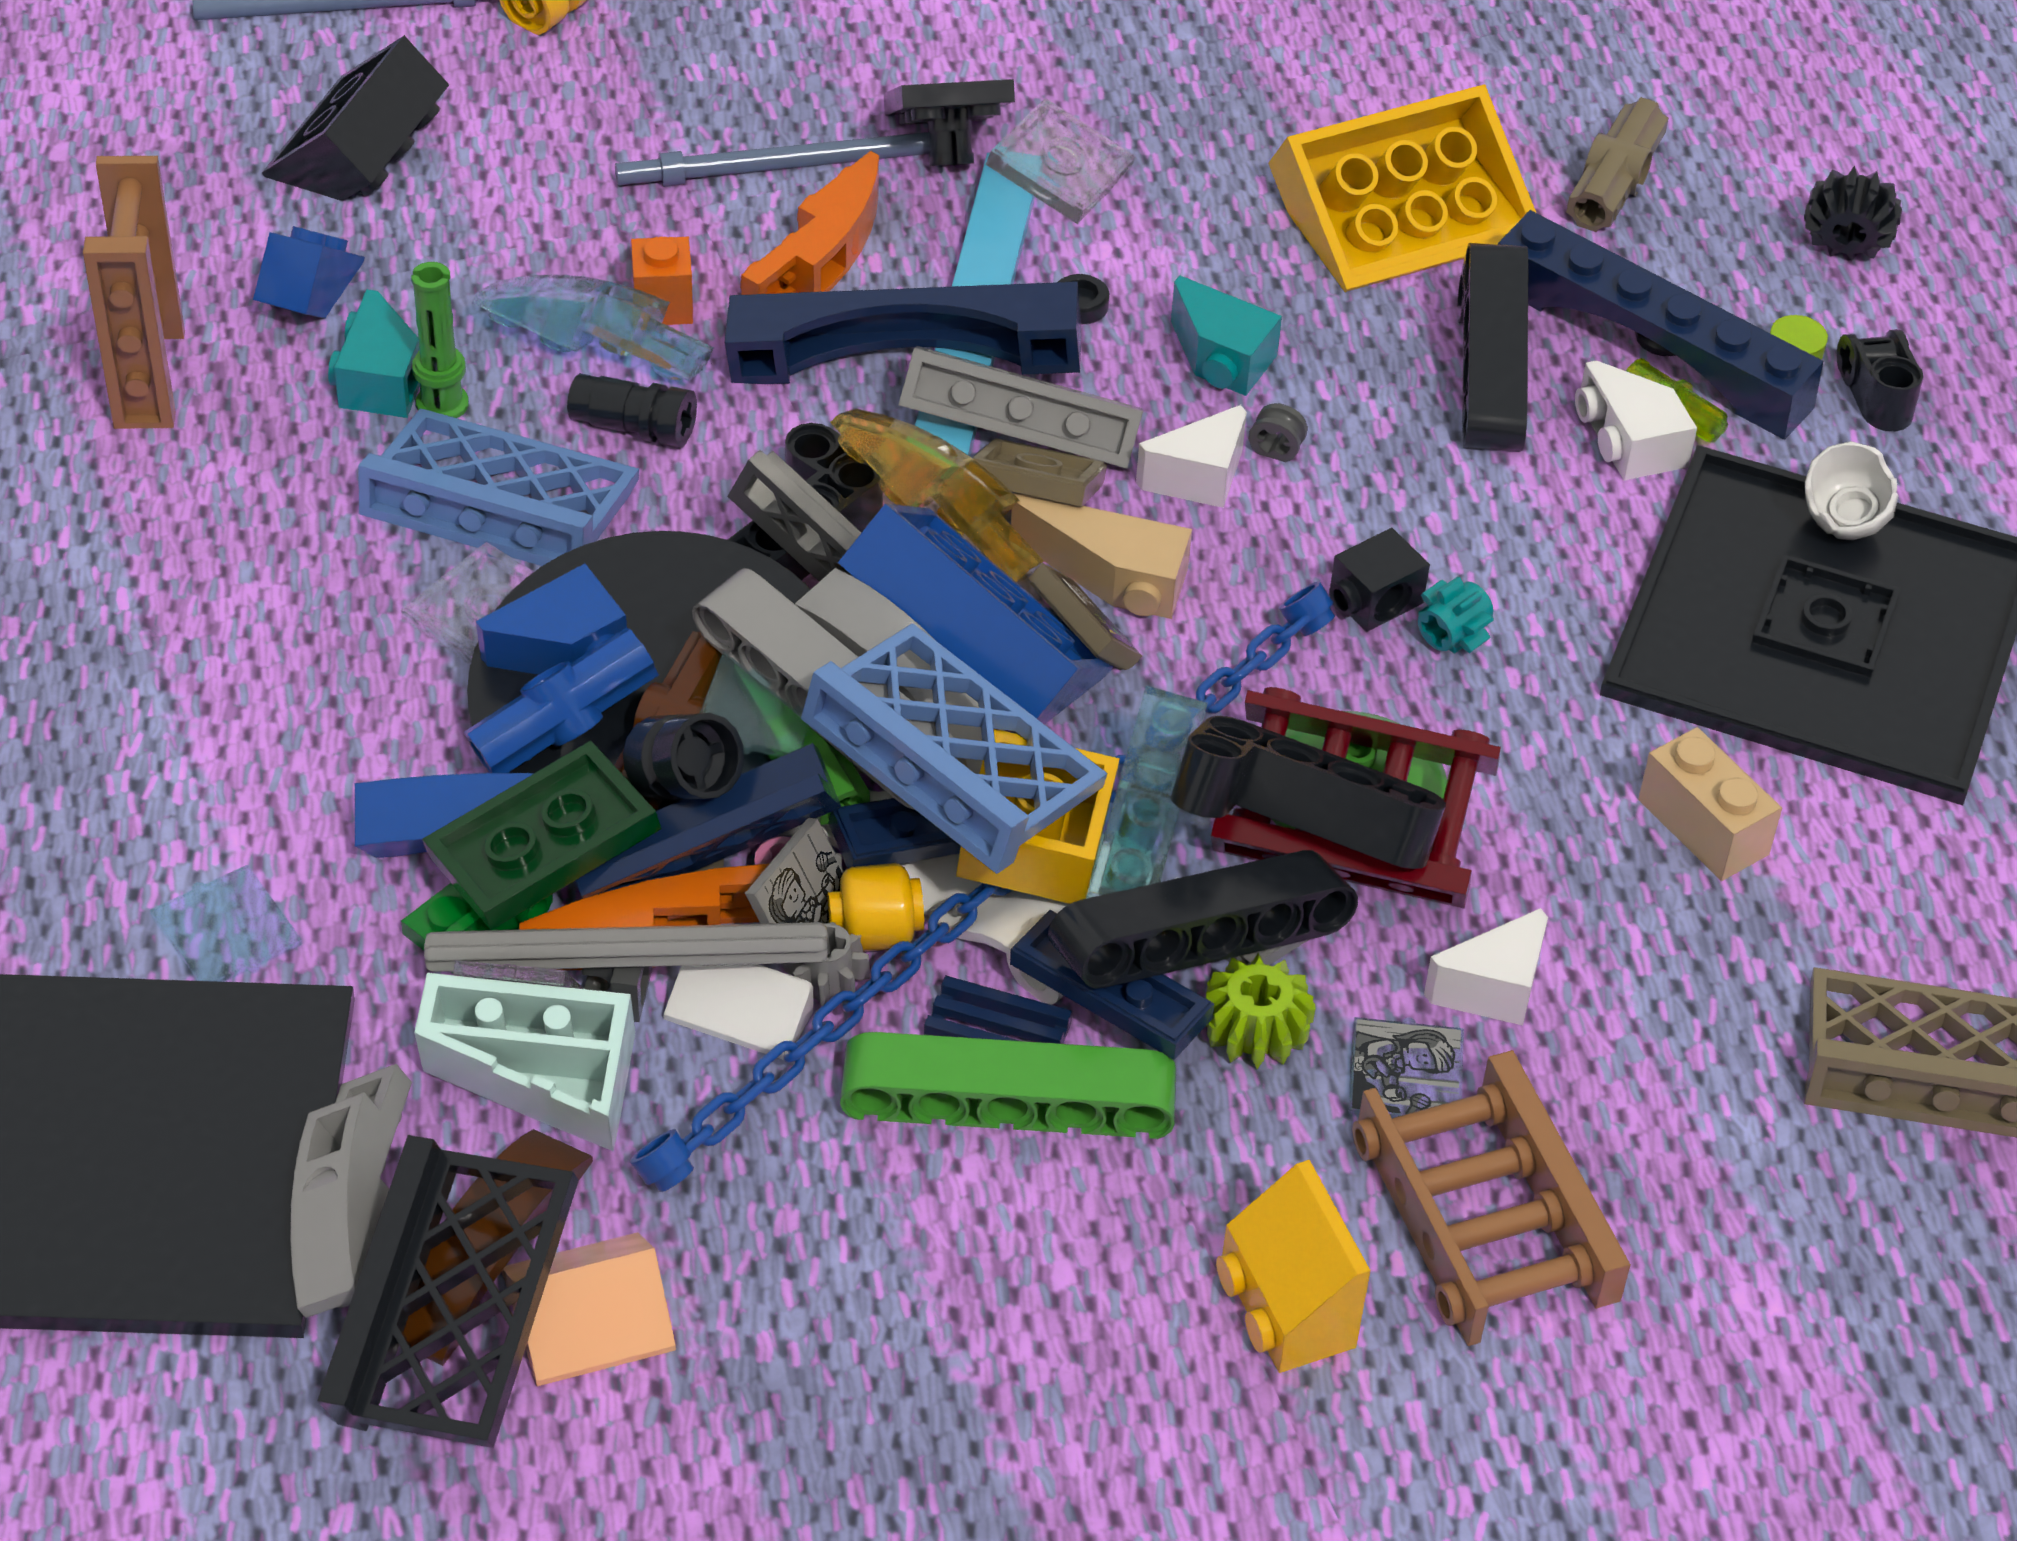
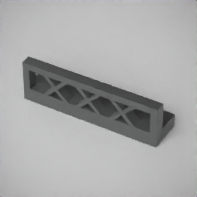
M761 450L755 453L747 461L727 497L819 582L834 568L851 575L838 564V561L859 537L861 532L774 451H771L768 455H765Z

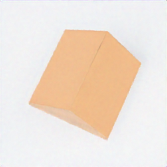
M638 1232L555 1254L525 1348L536 1386L676 1350L655 1248ZM531 1259L504 1267L502 1275L506 1288L526 1276ZM517 1302L512 1305L513 1311H515Z

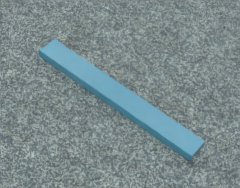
M987 153L952 287L1014 284L1041 176L1042 160ZM935 348V351L992 367L995 357L981 353ZM919 411L907 453L906 470L965 479L978 427Z

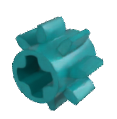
M1457 576L1449 583L1442 579L1421 594L1427 606L1418 612V627L1426 642L1436 650H1450L1455 654L1463 648L1468 653H1471L1491 638L1484 627L1494 621L1493 604L1484 589L1476 583L1470 581L1463 583L1461 577Z

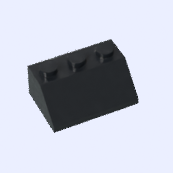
M404 35L343 74L268 164L262 174L266 178L340 201H344L358 191L363 196H367L376 190L388 177L389 173L384 169L388 162H395L412 147L415 140L410 134L413 130L421 129L438 114L441 108L436 104V101L449 84Z

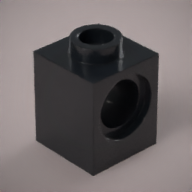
M1389 528L1334 556L1329 596L1339 614L1344 617L1351 616L1368 632L1424 603L1421 594L1426 591L1430 564L1393 528Z

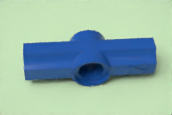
M625 628L615 633L611 638L596 645L572 663L564 661L540 673L520 689L522 695L464 731V734L474 753L489 773H510L513 769L525 761H529L533 756L550 745L560 746L584 734L603 718L601 712L653 680L659 674L655 668L654 661L644 645L631 629Z

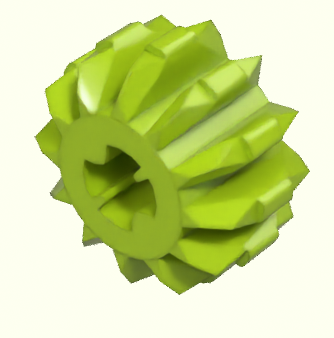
M1259 952L1251 962V965H1245L1239 960L1231 958L1228 966L1225 967V972L1212 973L1211 979L1207 982L1205 996L1207 1000L1214 1003L1213 1019L1205 1026L1208 1028L1207 1037L1209 1038L1210 1047L1227 1045L1226 1053L1230 1063L1241 1057L1243 1052L1252 1054L1251 1060L1256 1069L1264 1062L1265 1054L1269 1053L1272 1058L1284 1065L1287 1057L1291 1054V1049L1303 1050L1304 1044L1309 1039L1310 1023L1314 1021L1316 1009L1313 1002L1314 996L1308 994L1306 975H1289L1285 959L1274 966L1265 965Z

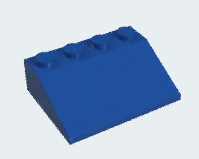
M885 503L838 561V564L847 570L851 576L870 586L894 603L939 644L1044 725L1101 681L1114 667L1095 657L1065 623L930 508Z

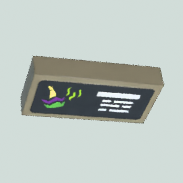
M1044 563L1028 578L1031 581V586L1095 657L1119 670L1132 668L1142 657L1138 650L1073 579Z

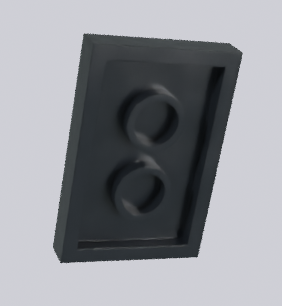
M1014 79L901 85L884 93L885 115H899V125L928 124L931 155H929L930 166L974 164V152H972L971 144L972 121H983L986 118L1001 115L1000 107L1015 102Z

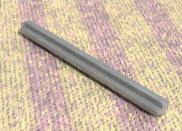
M821 922L443 931L428 933L424 943L425 964L427 969L432 972L474 971L471 967H466L459 961L539 969L822 963L827 959L828 931L826 925Z

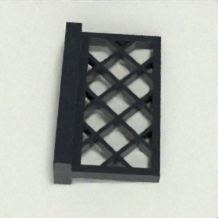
M412 1135L407 1136L317 1400L338 1425L367 1431L369 1425L494 1448L579 1180L574 1172L441 1150L434 1139ZM456 1173L483 1178L491 1193L455 1214L447 1200ZM494 1180L505 1181L507 1183L498 1187ZM533 1186L552 1189L553 1192L547 1210L521 1226L507 1202ZM500 1207L514 1231L477 1253L464 1229ZM444 1212L445 1216L447 1217V1220L440 1223ZM456 1234L469 1259L433 1280L426 1268L430 1251ZM538 1236V1239H537V1242H536V1245H535V1248H534L533 1245L531 1244L530 1240H532V1239H534L535 1237ZM523 1246L531 1259L526 1276L499 1292L486 1268ZM479 1273L492 1298L455 1319L442 1295ZM422 1278L423 1282L425 1283V1286L418 1290ZM434 1300L448 1325L411 1347L403 1333L408 1317ZM517 1302L514 1314H512L509 1306ZM501 1312L509 1325L505 1342L478 1359L464 1334ZM457 1340L470 1365L433 1387L420 1362ZM400 1346L403 1353L396 1356L398 1347ZM412 1367L425 1393L400 1409L379 1406L386 1383ZM493 1370H495V1373H494V1376H493V1379H492V1382H491L490 1379H489V1377L487 1376V1374L490 1373V1372H492ZM479 1380L487 1393L479 1423L475 1424L451 1419L442 1402ZM434 1408L439 1417L424 1413Z

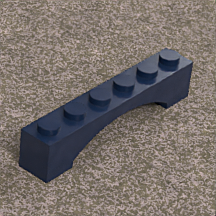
M1529 210L1498 243V245L1528 247L1529 306L1540 312L1546 307H1559L1587 312L1642 334L1678 356L1706 378L1732 404L1736 415L1785 440L1815 408L1823 360L1532 210Z
M1078 282L730 295L724 343L731 383L790 384L791 375L825 361L868 351L916 346L957 349L990 355L1021 366L1022 375L1080 373L1081 314Z

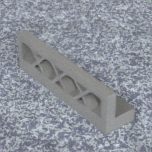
M920 346L914 347L899 405L1083 457L1104 461L1105 463L1123 468H1128L1143 414V409L1140 407Z

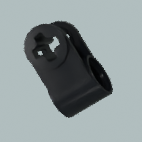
M1900 329L1889 330L1885 336L1858 339L1855 334H1843L1837 345V366L1845 385L1850 387L1862 416L1867 423L1877 429L1893 432L1904 430L1911 425L1914 418L1924 377L1922 369L1918 366L1909 348L1906 335Z

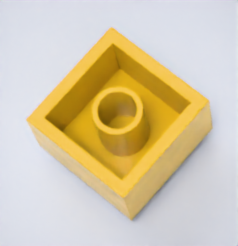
M994 729L996 743L1027 746V740L1021 735ZM1075 748L1108 773L1103 788L1020 845L1014 863L998 874L961 846L956 877L1069 904L1086 899L1120 758ZM983 760L979 774L985 775V765ZM997 762L998 776L1031 779L1030 765ZM1043 767L1044 781L1069 784L1077 781L1075 777L1064 769ZM1004 796L1027 815L1035 810L1034 799Z

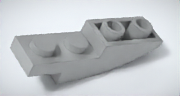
M397 1064L341 1084L334 1104L308 1113L294 1171L290 1235L297 1309L305 1318L336 1307L344 1308L351 1303L389 1188L380 1177L385 1168L386 1159L412 1081Z

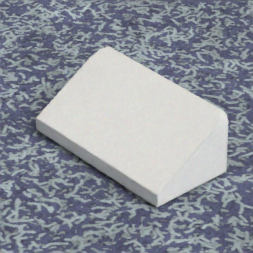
M759 964L681 966L664 1012V1020L767 1054L772 1048L783 1041L796 1043L799 1040L813 1014V985L807 980ZM783 1052V1053H782L779 1057H777V1058L784 1060L783 1055H784L785 1052Z

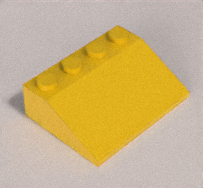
M1485 84L1288 136L1268 163L1287 213L1344 292L1462 260L1465 258L1468 243L1498 244L1529 210L1536 213Z

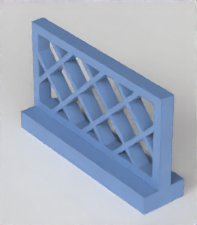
M420 408L381 456L368 453L358 465L359 515L543 566L566 552L598 540L637 484L639 468ZM428 430L449 436L450 439L424 444L421 437ZM493 448L504 451L505 454L479 459L475 452ZM461 456L464 461L463 463L439 467L435 460ZM547 463L558 466L560 470L534 475L530 467ZM415 464H421L422 467L415 466ZM515 471L519 478L496 483L490 477L491 475ZM601 478L616 483L612 486L590 490L585 482ZM476 479V481H477L478 483L472 482V481H468V480ZM568 486L574 491L573 494L550 498L546 493L548 490ZM529 494H531V496H532L533 498H529V497H526V496H524V495H529ZM581 510H587V512H588L589 514L583 513V512H580V511H581Z
M913 623L842 668L830 661L814 671L801 716L805 723L996 874L1014 863L1020 845L1103 788L1108 774ZM911 650L930 665V670L898 667L897 657ZM859 682L886 684L888 698L875 696ZM899 686L932 689L933 703L900 699ZM945 691L966 693L978 702L979 708L946 704ZM906 719L935 722L936 736L925 735ZM948 724L981 727L982 741L950 738ZM994 729L1017 732L1027 740V746L996 743ZM956 758L984 760L985 775L975 774ZM997 762L1030 765L1031 779L998 776ZM1043 767L1064 769L1075 777L1077 781L1072 784L1044 781ZM1004 796L1034 799L1035 810L1027 815Z

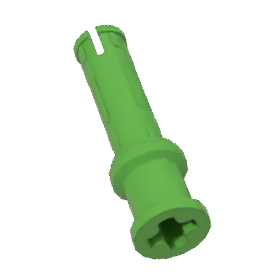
M425 262L416 266L413 269V275H411V282L414 287L416 325L420 349L412 361L413 375L420 383V392L416 397L417 410L421 408L458 418L467 410L469 398L461 385V380L466 373L465 358L455 348L449 282L451 278L450 271L442 263ZM438 396L440 399V408H437L435 406L434 398H437Z

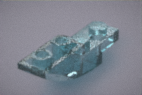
M554 274L521 276L499 280L476 292L472 302L488 310V316L501 325L511 328L523 327L540 335V341L554 350L577 352L593 342L595 338L600 339V346L605 350L621 356L634 355L651 363V369L655 373L675 381L683 379L689 381L703 371L714 348L662 323L670 302L644 291L605 280Z
M1146 685L1118 779L1087 897H1096L1161 882L1180 808L1173 804L1170 797L1188 737L1203 723L1208 703Z

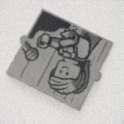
M806 819L745 892L760 924L829 923L827 893L840 891V880L844 872L841 867L843 859L841 854L834 852L818 819ZM782 963L785 972L788 973L787 963Z

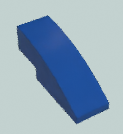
M534 773L431 775L355 783V847L376 858L425 853L427 850L422 840L424 837Z

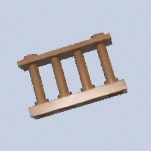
M97 156L96 170L108 236L85 237L83 258L114 429L174 428L176 411L164 339H184L185 328L158 156Z
M1513 1050L1488 1057L1483 1084L1478 1088L1477 1095L1391 1118L1376 1088L1363 1091L1359 1118L1352 1125L1356 1149L1364 1161L1373 1160L1437 1285L1435 1288V1298L1442 1319L1448 1326L1457 1324L1467 1346L1481 1343L1488 1308L1497 1304L1572 1283L1575 1288L1584 1287L1595 1309L1621 1301L1631 1264ZM1483 1121L1488 1126L1497 1125L1506 1141L1504 1148L1422 1171L1418 1170L1405 1145L1407 1142ZM1511 1174L1517 1179L1526 1178L1534 1193V1201L1448 1226L1433 1199V1196ZM1539 1228H1542L1546 1233L1555 1232L1564 1249L1563 1256L1478 1281L1475 1280L1461 1251Z

